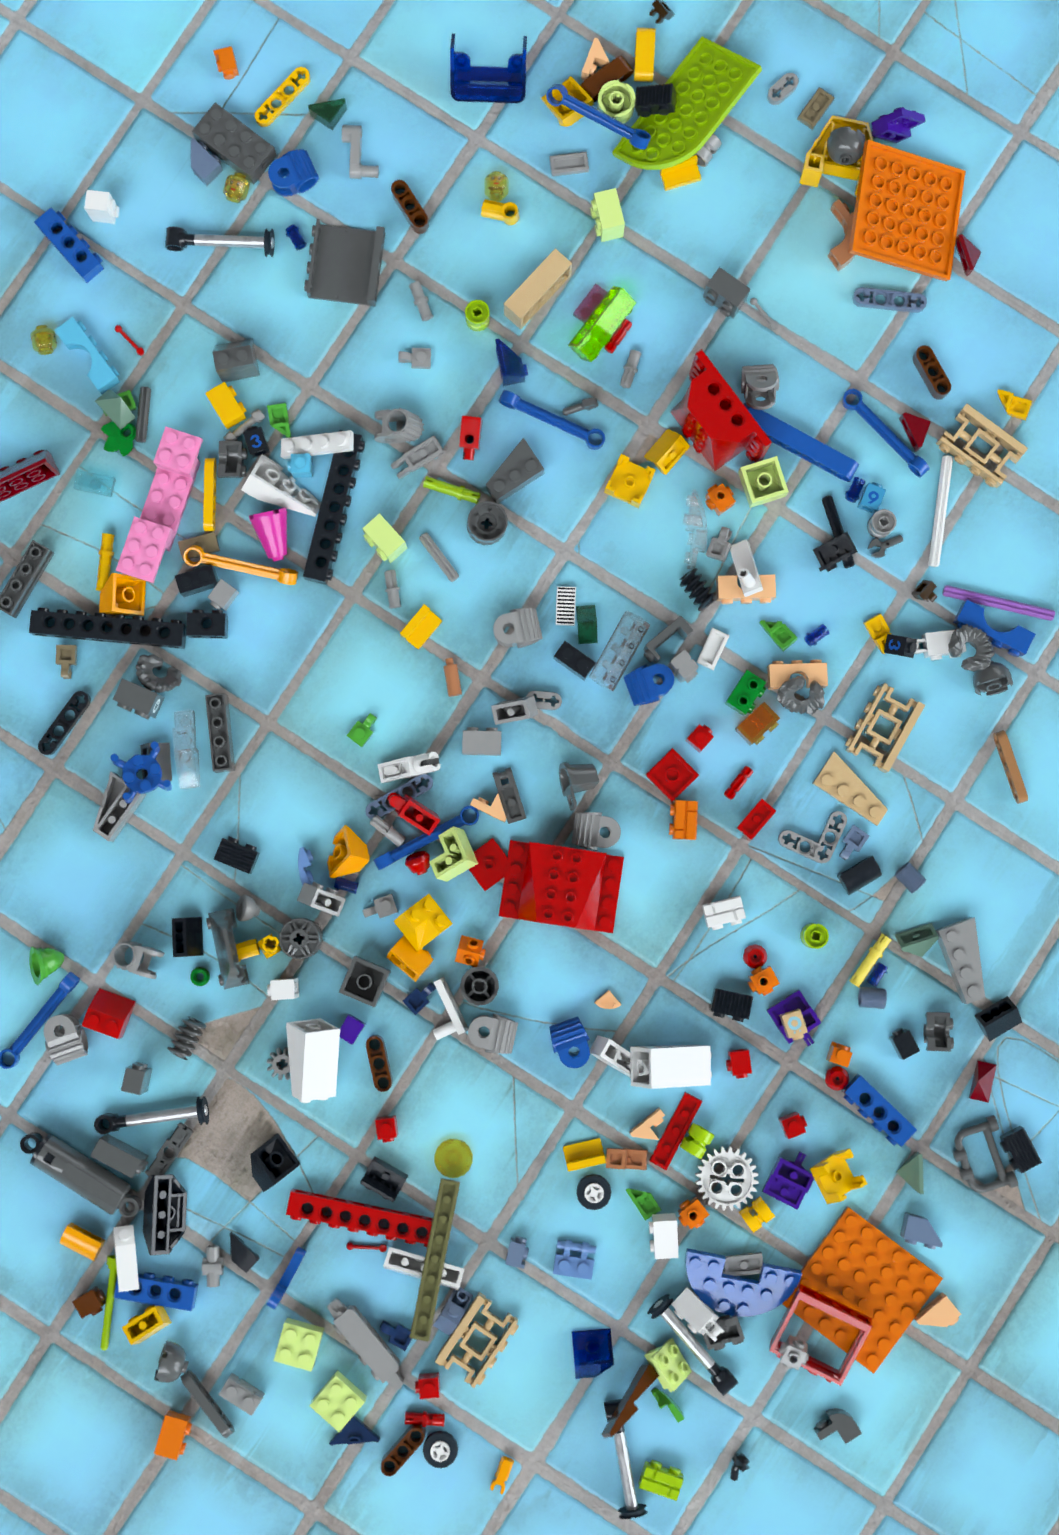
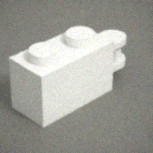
M954 630L923 634L922 639H917V649L914 654L924 653V657L930 658L931 661L940 660L942 656L947 655L950 658H958L951 657L948 651V644ZM919 643H923V649H920ZM966 644L963 645L962 653L966 652Z
M686 1287L671 1304L675 1308L674 1313L681 1320L685 1318L689 1323L687 1327L696 1334L698 1332L702 1335L707 1333L711 1339L716 1341V1337L724 1332V1329L716 1322L719 1317L690 1288ZM714 1325L715 1327L710 1332L709 1328Z

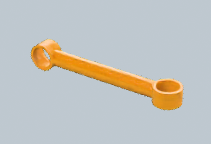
M197 545L190 546L183 555L186 564L193 567L198 566L200 563L211 564L216 567L275 579L282 584L295 585L297 582L298 572L289 568L278 569L205 553ZM189 550L199 552L200 560L197 562L191 561L188 557Z

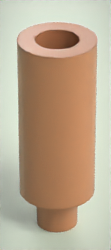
M453 658L445 659L446 666L443 667L448 697L462 695L457 664H454Z

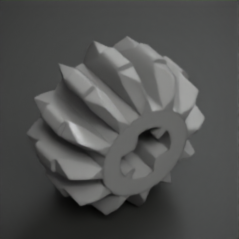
M288 1047L284 1048L283 1053L280 1048H277V1054L274 1052L270 1053L273 1059H267V1063L272 1064L267 1070L274 1069L271 1076L275 1077L278 1073V1080H282L283 1075L286 1080H289ZM285 1059V1063L287 1062L288 1066L281 1068L282 1065H279V1062Z

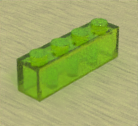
M612 286L568 346L582 360L588 362L595 360L600 350L610 341L613 333L620 328L626 316L632 312L636 304L635 300L624 288Z

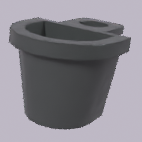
M564 762L559 766V780L563 796L567 797L569 808L572 811L577 807L574 793L594 789L599 783L598 774L593 764L569 765V763Z

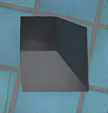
M278 1133L250 1154L252 1177L263 1192L273 1187L301 1165Z

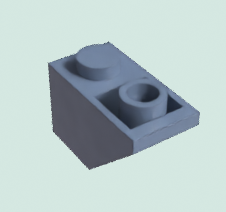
M193 138L191 140V168L193 173L208 186L223 171L220 165L222 162L215 154L211 155L208 152V148L203 142L200 141L198 143Z
M905 1212L900 1233L905 1242L914 1245L917 1242L924 1243V1247L930 1249L942 1248L941 1240L925 1217Z
M459 1287V1290L454 1289L433 1326L450 1336L458 1326L473 1295Z

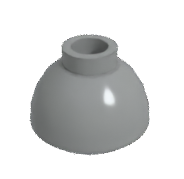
M242 895L236 906L238 921H248L254 916L259 915L260 905H257L252 897Z

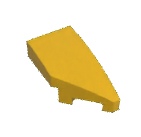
M998 389L997 394L1007 415L1026 421L1032 401L1014 396V393Z
M878 613L863 622L880 652L885 654L887 634L892 633H889L890 629L882 614Z

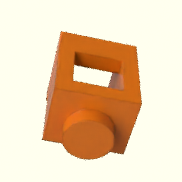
M232 46L213 50L219 73L223 72L224 79L230 80L238 76L239 72Z
M832 1041L826 1060L848 1068L853 1053L850 1052V1047Z

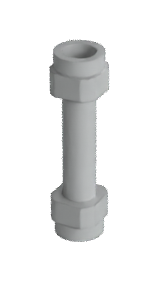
M259 409L254 410L248 420L233 432L229 431L223 438L226 441H238L237 438L243 432L247 431L256 422L259 424L265 418L264 414Z

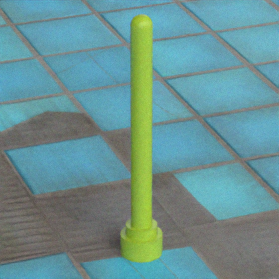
M108 1255L106 1263L110 1271L100 1345L103 1351L107 1350L109 1345L117 1279L115 1255Z

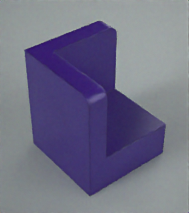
M349 1014L340 1027V1038L350 1044H354L366 1023Z

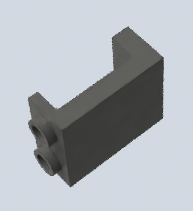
M682 616L678 617L645 645L643 649L645 653L643 655L650 663L652 661L655 664L658 663L661 657L655 650L676 632L685 640L691 635L693 629Z

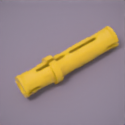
M102 533L101 550L98 552L100 560L96 591H102L110 576L115 537L112 534Z

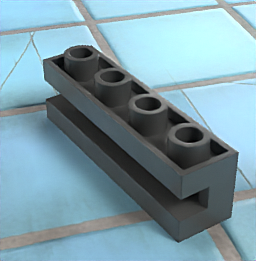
M32 540L0 594V610L17 618L55 554L54 552Z
M225 693L205 695L213 772L235 771L228 695Z

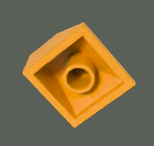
M111 573L100 593L99 613L144 616L146 581L124 574Z

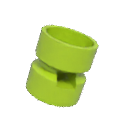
M473 300L465 308L466 323L471 330L483 331L490 323L489 307L482 300Z
M810 923L802 928L800 939L805 946L819 949L827 944L829 933L823 925Z
M693 1122L688 1130L689 1136L684 1137L680 1147L695 1157L702 1159L706 1152L705 1146L710 1145L715 1135Z

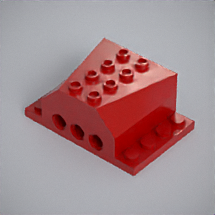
M701 349L694 356L689 373L691 383L687 393L681 402L670 411L682 427L683 435L687 439L690 438L694 443L692 445L695 451L704 456L714 471L721 468L744 450L747 451L746 456L751 462L762 461L772 443Z
M510 840L499 916L613 933L624 857L542 843Z

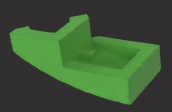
M287 404L268 405L270 425L287 438H291Z
M761 620L759 622L761 627L782 651H785L798 640L797 636L785 624H782V621L765 622V620Z
M630 1188L626 1189V1192L645 1221L652 1217V1214L661 1211L651 1193Z
M658 1388L651 1390L660 1409L667 1405L678 1423L685 1419L680 1408L668 1395Z

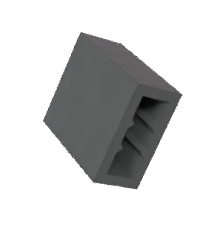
M109 1134L99 1138L90 1155L130 1178L144 1172L149 1163L146 1161L149 1155Z

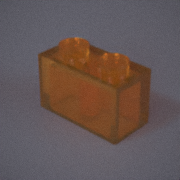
M763 702L735 730L750 746L753 743L758 745L765 738L763 734L767 730L772 732L779 725L777 721L780 717Z

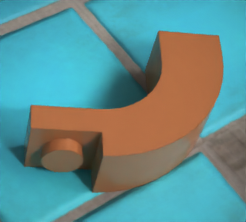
M838 199L832 204L830 210L844 229V240L830 250L828 258L836 269L840 271L855 257V254L848 253L854 212L850 214L848 206Z

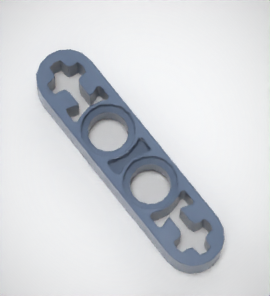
M859 288L852 297L853 303L858 307L912 313L923 311L927 304V299L923 294L872 288ZM860 293H862L863 297L867 298H864L863 301H860V298L857 296H859ZM871 294H873V296H872V298H871V303H870V302H869V300H870L869 297H870ZM877 295H883L885 297V303H877L875 297ZM894 298H903L904 304L902 306L896 305ZM908 298H910L909 302H915L918 299L919 303H922L919 307H916L915 303H910L909 307L906 306Z
M427 774L415 777L367 805L366 815L372 819L375 815H370L371 807H380L381 805L378 803L382 801L387 811L383 812V809H380L377 812V816L381 818L395 810L394 807L386 805V799L390 793L395 792L404 797L402 794L403 789L411 787L413 789L411 797L415 799L432 788V778ZM421 778L429 779L428 787H419L420 792L417 793L412 783L415 782L418 785L421 783Z

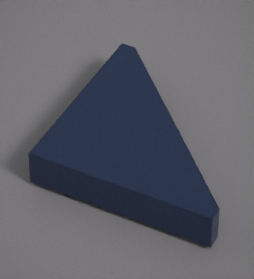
M354 1415L342 1430L333 1437L329 1444L333 1446L338 1444L379 1442L381 1438Z

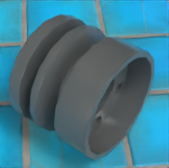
M483 501L476 504L471 509L467 519V531L470 537L476 543L482 545H492L498 542L504 536L508 525L505 510L499 504L492 501ZM485 520L489 521V524L492 525L488 529H485V526L481 524L485 523Z
M307 918L293 919L287 922L279 934V944L282 951L294 959H305L315 955L323 943V933L320 927L314 921ZM299 933L300 936L305 937V940H302V944L295 940Z

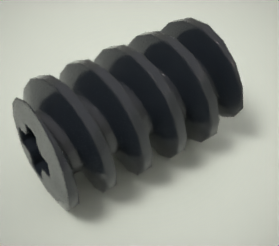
M694 568L679 579L682 580L680 586H687L684 592H691L689 599L696 598L693 604H701L698 611H702L717 600L713 599L716 593H708L712 587H704L707 581H700L702 574L695 575L698 569Z

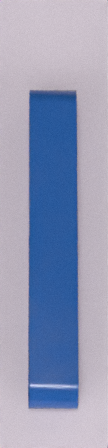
M746 403L743 404L771 442L843 481L850 482L859 467L858 462L765 411L753 409Z

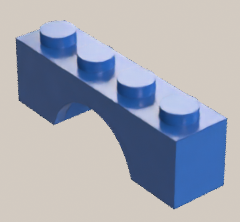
M965 600L962 603L953 623L957 624V628L968 624V626L972 625V627L981 629L989 637L992 646L999 649L1003 647L1009 650L1008 653L1014 657L1025 655L1036 635L1019 625L1009 632L993 630L985 620L984 608L969 600Z

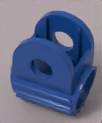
M304 149L285 153L282 157L273 161L268 170L273 189L276 193L285 197L306 192L319 180L307 150Z
M645 664L623 677L634 706L660 701L659 697L666 695L674 684V674L664 664H654L648 667ZM660 677L662 684H655L653 678Z
M578 1016L549 1026L554 1053L558 1052L561 1062L573 1069L584 1066L590 1057V1049L587 1042L591 1040ZM577 1047L579 1049L578 1055L571 1056L568 1053L569 1049Z

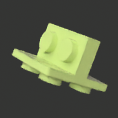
M673 1338L668 1339L663 1346L650 1350L644 1355L648 1363L658 1373V1380L663 1389L668 1388L670 1392L675 1391L692 1372Z

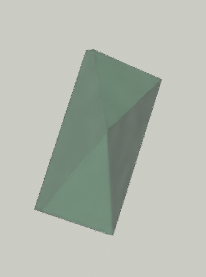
M110 389L95 400L98 406L120 430L135 419V416L123 399Z
M932 923L895 934V938L902 951L923 957L939 939Z
M914 1152L897 1170V1173L916 1192L924 1194L923 1154Z

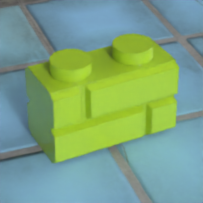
M651 1460V1462L645 1461L638 1485L640 1489L677 1501L684 1476L683 1473H680L681 1470L676 1467L670 1466L668 1469L662 1467V1463L656 1460Z

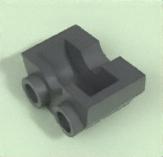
M219 441L218 478L246 477L247 470L246 466H244V460H247V448H243L242 441Z
M927 1012L925 1014L926 1024L923 1027L924 1043H927L926 1050L951 1052V1049L954 1048V1039L950 1037L949 1030L953 1029V1018H950V1013Z
M736 1314L733 1317L724 1315L718 1318L716 1322L724 1329V1332L716 1337V1341L711 1339L707 1333L703 1335L708 1350L713 1348L714 1350L723 1349L725 1343L728 1342L737 1345L745 1339ZM712 1325V1326L709 1328V1331L711 1332V1330H712L715 1326Z

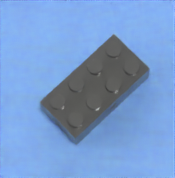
M216 102L192 130L197 142H203L209 151L252 184L257 182L277 157L275 148Z

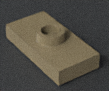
M819 87L797 120L813 130L835 97Z
M215 532L178 542L183 561L184 552L192 545L200 546L205 553L211 554L220 551ZM189 550L188 557L193 559L200 557V554L196 550Z

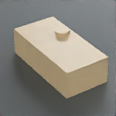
M555 248L504 303V315L521 330L571 277L572 263Z

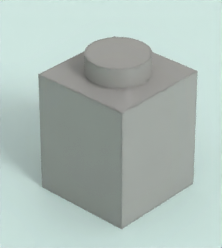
M220 579L208 596L211 600L210 605L217 610L222 608L226 611L239 592Z

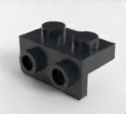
M848 532L813 549L821 565L818 568L820 572L824 569L827 572L837 567L836 563L842 560L844 564L852 560V555L858 552Z
M374 1157L360 1184L368 1190L381 1195L384 1199L394 1202L409 1175Z

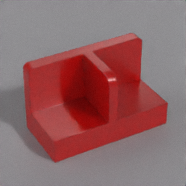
M760 799L736 828L747 837L746 839L751 841L775 814L776 810L766 801Z

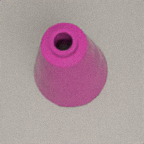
M286 508L249 515L250 522L268 559L272 558L273 562L283 560L284 555H287Z

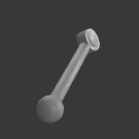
M752 298L750 300L751 305H754L770 323V328L776 330L778 323L770 319L757 303L756 298Z

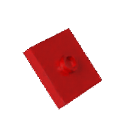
M672 748L645 776L673 802L699 774Z
M493 838L474 851L478 864L469 869L484 891L505 877L507 856Z

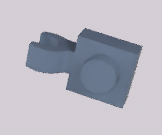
M852 825L842 840L847 845L843 848L839 857L846 860L853 850L859 852L869 838V835L855 825Z

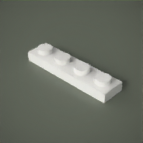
M348 430L281 439V457L283 459H290L291 454L310 453L311 456L353 451L354 433Z

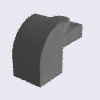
M842 1409L826 1411L830 1419L821 1420L816 1424L817 1427L814 1428L820 1441L835 1431H838L845 1444L862 1434L852 1416Z

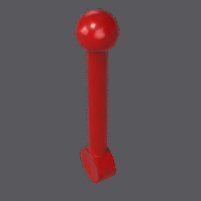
M116 325L115 331L119 332L137 350L139 356L144 355V349L139 348L122 330L120 325Z
M349 1242L346 1245L348 1250L353 1248L380 1250L381 1252L387 1250L385 1244L371 1246L353 1245V1243Z

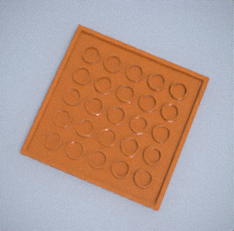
M871 140L865 141L848 253L939 280H950L965 170Z
M847 1206L801 1269L802 1276L796 1289L782 1304L788 1308L799 1284H802L872 1318V1328L855 1360L874 1374L943 1278ZM801 1300L794 1311V1314L846 1353L859 1331V1328Z

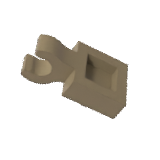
M56 645V664L61 665V677L63 679H71V665H77L76 645Z

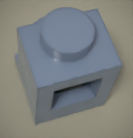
M516 1236L515 1239L511 1238L505 1260L506 1265L525 1268V1261L522 1260L527 1259L529 1250L526 1247V1238Z

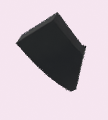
M231 1231L229 1233L231 1260L247 1273L260 1259L259 1255L247 1247L244 1241Z

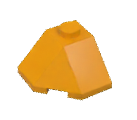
M344 825L334 836L332 844H335L333 855H329L327 861L330 878H336L359 872L370 860L367 845L347 825Z

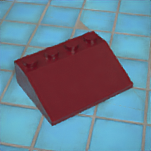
M39 450L28 459L22 458L11 467L5 466L1 468L0 502L60 475L52 455L47 450Z

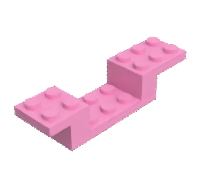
M165 426L153 461L157 466V470L140 518L134 516L116 568L117 572L154 584L165 550L171 551L201 464L197 456L203 442L202 438Z

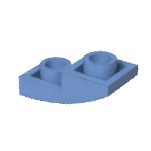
M305 847L299 849V874L302 885L304 883L312 885L314 878L311 871H307L306 868L312 866L311 861L314 859L311 851L306 850Z

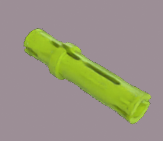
M426 476V480H424L423 488L456 497L459 501L465 500L475 504L479 502L480 492L478 493L466 489L465 486L461 485L459 487Z

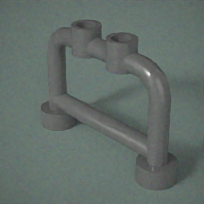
M994 1115L986 1117V1122L959 1131L954 1140L956 1150L952 1152L955 1161L961 1162L963 1168L959 1170L962 1181L967 1180L970 1188L978 1193L988 1192L1007 1185L1010 1188L1018 1186L1015 1173L1013 1171L1005 1173L992 1135V1132L999 1130ZM981 1131L984 1133L999 1180L984 1185H978L975 1182L967 1153L962 1144L964 1137Z

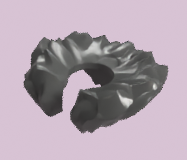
M968 624L963 625L959 629L956 628L948 644V651L951 657H958L962 653L963 645L969 642L976 649V654L973 657L964 659L961 667L974 672L989 667L995 652H993L992 642L989 641L986 633L977 627H972V625L968 626Z
M154 654L148 656L141 655L138 658L139 661H137L135 667L137 669L136 676H138V680L143 687L150 691H155V693H162L180 686L182 682L180 670L173 666L169 667L167 676L160 678L155 676L152 670L155 667L157 670L162 668L164 662L162 658Z
M802 675L783 683L778 690L777 701L783 707L789 709L790 712H799L800 714L811 713L812 715L818 709H823L825 692L822 686L815 680L810 683V695L806 699L795 693L804 687L805 678Z

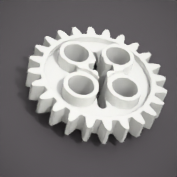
M721 1146L720 1152H717L714 1148V1155L707 1152L708 1159H701L704 1165H697V1168L701 1170V1172L695 1173L700 1178L695 1183L701 1185L697 1190L698 1192H704L701 1196L702 1199L709 1197L708 1205L715 1202V1209L721 1205L723 1211H725L726 1206H729L730 1210L733 1211V1205L735 1204L740 1209V1202L747 1205L748 1203L745 1198L753 1199L750 1192H757L753 1184H759L754 1179L759 1174L752 1171L756 1168V1165H749L752 1162L751 1157L745 1160L747 1154L743 1152L739 1155V1148L732 1152L731 1146L728 1147L727 1151ZM722 1163V1171L715 1172L713 1170L714 1165ZM741 1165L743 1168L742 1172L737 1175L734 1174V1166ZM726 1174H729L731 1178H743L744 1181L739 1182L729 1179L725 1183L722 1178H710V1175L726 1177ZM715 1182L721 1184V1189L717 1192L711 1190V1186ZM739 1185V1193L732 1194L731 1187Z

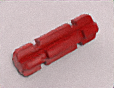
M624 319L620 327L617 328L610 338V341L607 342L604 348L607 352L612 354L625 337L626 331L630 330L632 323L629 320Z
M745 766L742 769V773L738 774L731 783L730 788H727L724 792L725 797L730 800L735 797L736 792H739L746 783L747 778H750L753 774V770L750 767Z

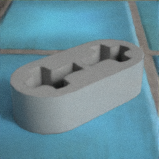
M787 73L781 77L768 91L767 100L769 103L779 105L797 88L798 77L794 73ZM792 80V81H793V84H792V85L789 84V85L785 88L784 86L786 85V82ZM779 91H781L779 94V98L777 96L774 98L772 97L773 92L776 94Z
M531 691L526 696L536 695L538 699H543V702H536L537 709L557 710L562 703L560 695L554 692ZM552 696H554L559 703L552 707L551 703L545 702V699L551 700Z

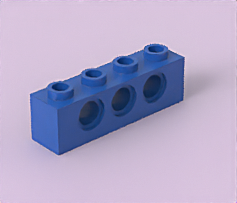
M52 208L48 209L34 223L84 281L88 283L104 270L101 265L102 259L96 252L92 254L88 250L90 248L89 244L83 238L80 240L76 236L78 232L71 224L69 226L65 224L66 218L59 210L55 212ZM62 228L60 233H55V230ZM74 241L72 247H67L69 242ZM82 255H87L84 261H79Z
M857 1074L842 1089V1092L845 1093L844 1099L851 1105L855 1103L859 1107L857 1111L865 1119L870 1117L874 1121L872 1125L879 1132L883 1130L888 1135L886 1139L892 1145L898 1144L902 1147L917 1131L861 1075ZM862 1093L868 1094V1100L865 1103H861L859 1100ZM880 1106L882 1114L876 1117L874 1116V1109ZM891 1120L896 1121V1128L893 1130L888 1129V1123Z
M144 1272V1274H138V1282L141 1283L142 1289L119 1292L117 1279L114 1298L192 1311L195 1307L199 1284L194 1283L191 1279L178 1281L174 1280L175 1277L165 1275L161 1278L155 1277L156 1274ZM153 1285H159L161 1293H155L152 1289ZM172 1288L180 1290L181 1294L179 1297L172 1294Z

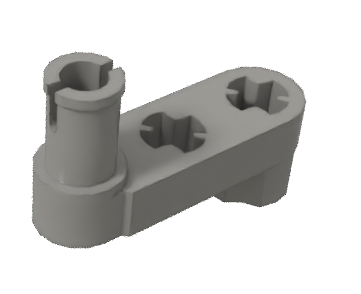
M343 125L342 143H351L350 179H362V177L378 178V165L366 166L361 163L362 126Z

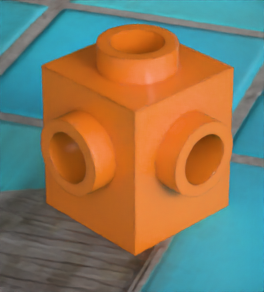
M723 483L719 486L715 484L710 487L705 497L707 499L705 502L709 509H714L718 516L734 506L736 502L732 497L734 495L732 490L728 486L725 487Z
M461 935L455 962L477 967L479 960L483 961L486 951V949H482L484 941Z
M760 966L752 970V975L748 976L750 981L747 982L752 992L756 991L757 994H763V996L773 992V987L780 984L771 966L763 969ZM761 978H764L763 984H760Z
M694 1197L691 1201L687 1199L679 1206L678 1213L680 1216L678 1219L684 1227L688 1225L690 1229L694 1227L697 1229L705 1223L704 1219L709 1216L708 1211L697 1197Z

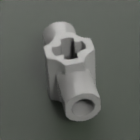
M218 1245L206 1246V1257L202 1261V1273L207 1275V1287L220 1286V1275H223L224 1260L223 1257H219Z

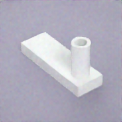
M747 539L731 545L730 552L744 596L747 597L762 591L761 580Z
M443 977L435 981L436 989L452 1020L433 1029L435 1038L439 1040L456 1031L458 1035L466 1032L468 1026L445 978Z

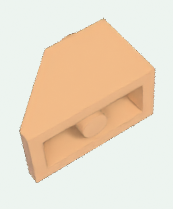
M942 1292L920 1310L914 1320L919 1325L947 1327L948 1325H954L959 1320L961 1313Z

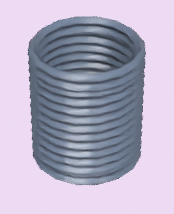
M910 862L903 865L894 875L911 893L917 891L926 882L925 877Z
M860 987L858 994L859 1007L884 1009L886 1007L887 992L885 988Z

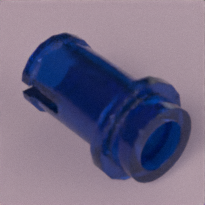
M291 225L286 228V236L291 239L297 251L303 249L307 243L302 238L299 227Z
M854 477L849 491L845 492V499L852 503L859 500V494L865 484L863 479L858 481L859 477Z
M822 624L813 632L806 633L804 640L810 647L812 645L815 646L819 640L830 634L829 630L825 631L827 627Z
M343 876L336 877L334 888L337 891L340 889L356 894L359 882L343 879Z
M880 962L874 965L875 968L866 980V982L876 988L884 974L888 973V967Z

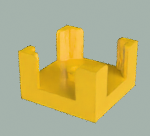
M621 454L604 493L639 508L656 469L649 466L645 469L630 462L629 457Z
M850 1148L836 1151L810 1168L827 1204L842 1202L847 1198L846 1193L868 1184L863 1175L853 1176L845 1160L854 1157Z

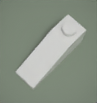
M598 1035L590 1048V1054L631 1078L630 1052L611 1039Z
M133 1225L113 1227L119 1292L138 1290Z

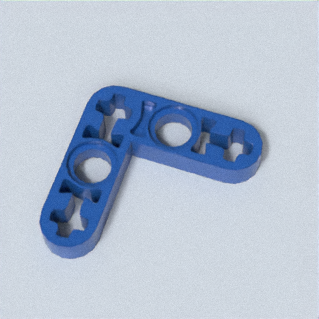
M299 1246L296 1249L282 1278L266 1304L270 1308L275 1310L303 1260L307 1252Z

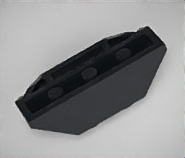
M173 1174L153 1175L144 1193L143 1234L149 1255L170 1254L173 1250L172 1248L185 1233L187 1192Z

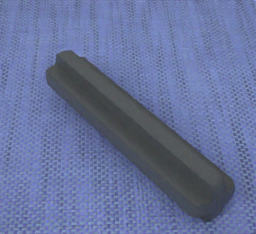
M149 387L140 388L135 440L139 443H145L147 438L151 389Z

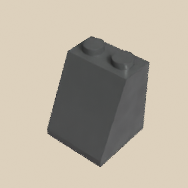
M253 338L214 347L212 353L215 369L222 382L260 376Z

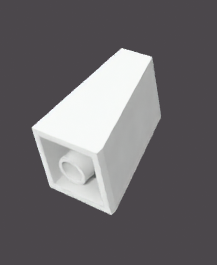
M321 1018L287 1022L286 1030L292 1096L302 1103H310L311 1100L316 1099L328 1100L329 1097H335L340 1029Z
M710 1046L630 1047L631 1086L657 1089L711 1085L712 1055Z

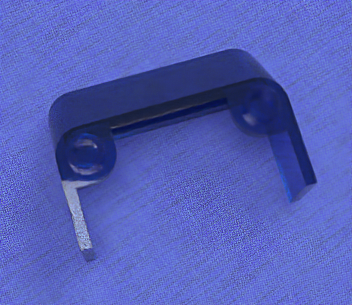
M452 34L450 44V93L452 98L460 102H522L526 92L527 36H523V53L511 55L508 59V68L471 66L468 54L456 52V35Z

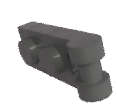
M511 767L500 773L498 771L492 773L508 824L526 819ZM508 778L509 784L502 785L501 780Z

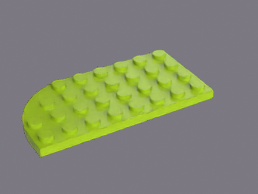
M701 37L665 83V85L667 83L674 85L677 95L675 112L665 116L660 114L650 115L649 117L639 116L631 128L642 129L651 135L647 148H636L629 142V139L623 137L612 151L613 156L633 167L646 170L665 169L686 161L696 154L712 136L762 71L761 65Z

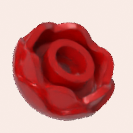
M754 944L744 950L743 961L750 968L756 969L766 963L767 953L762 946Z
M834 1066L826 1071L825 1083L832 1090H842L849 1083V1074L844 1068Z

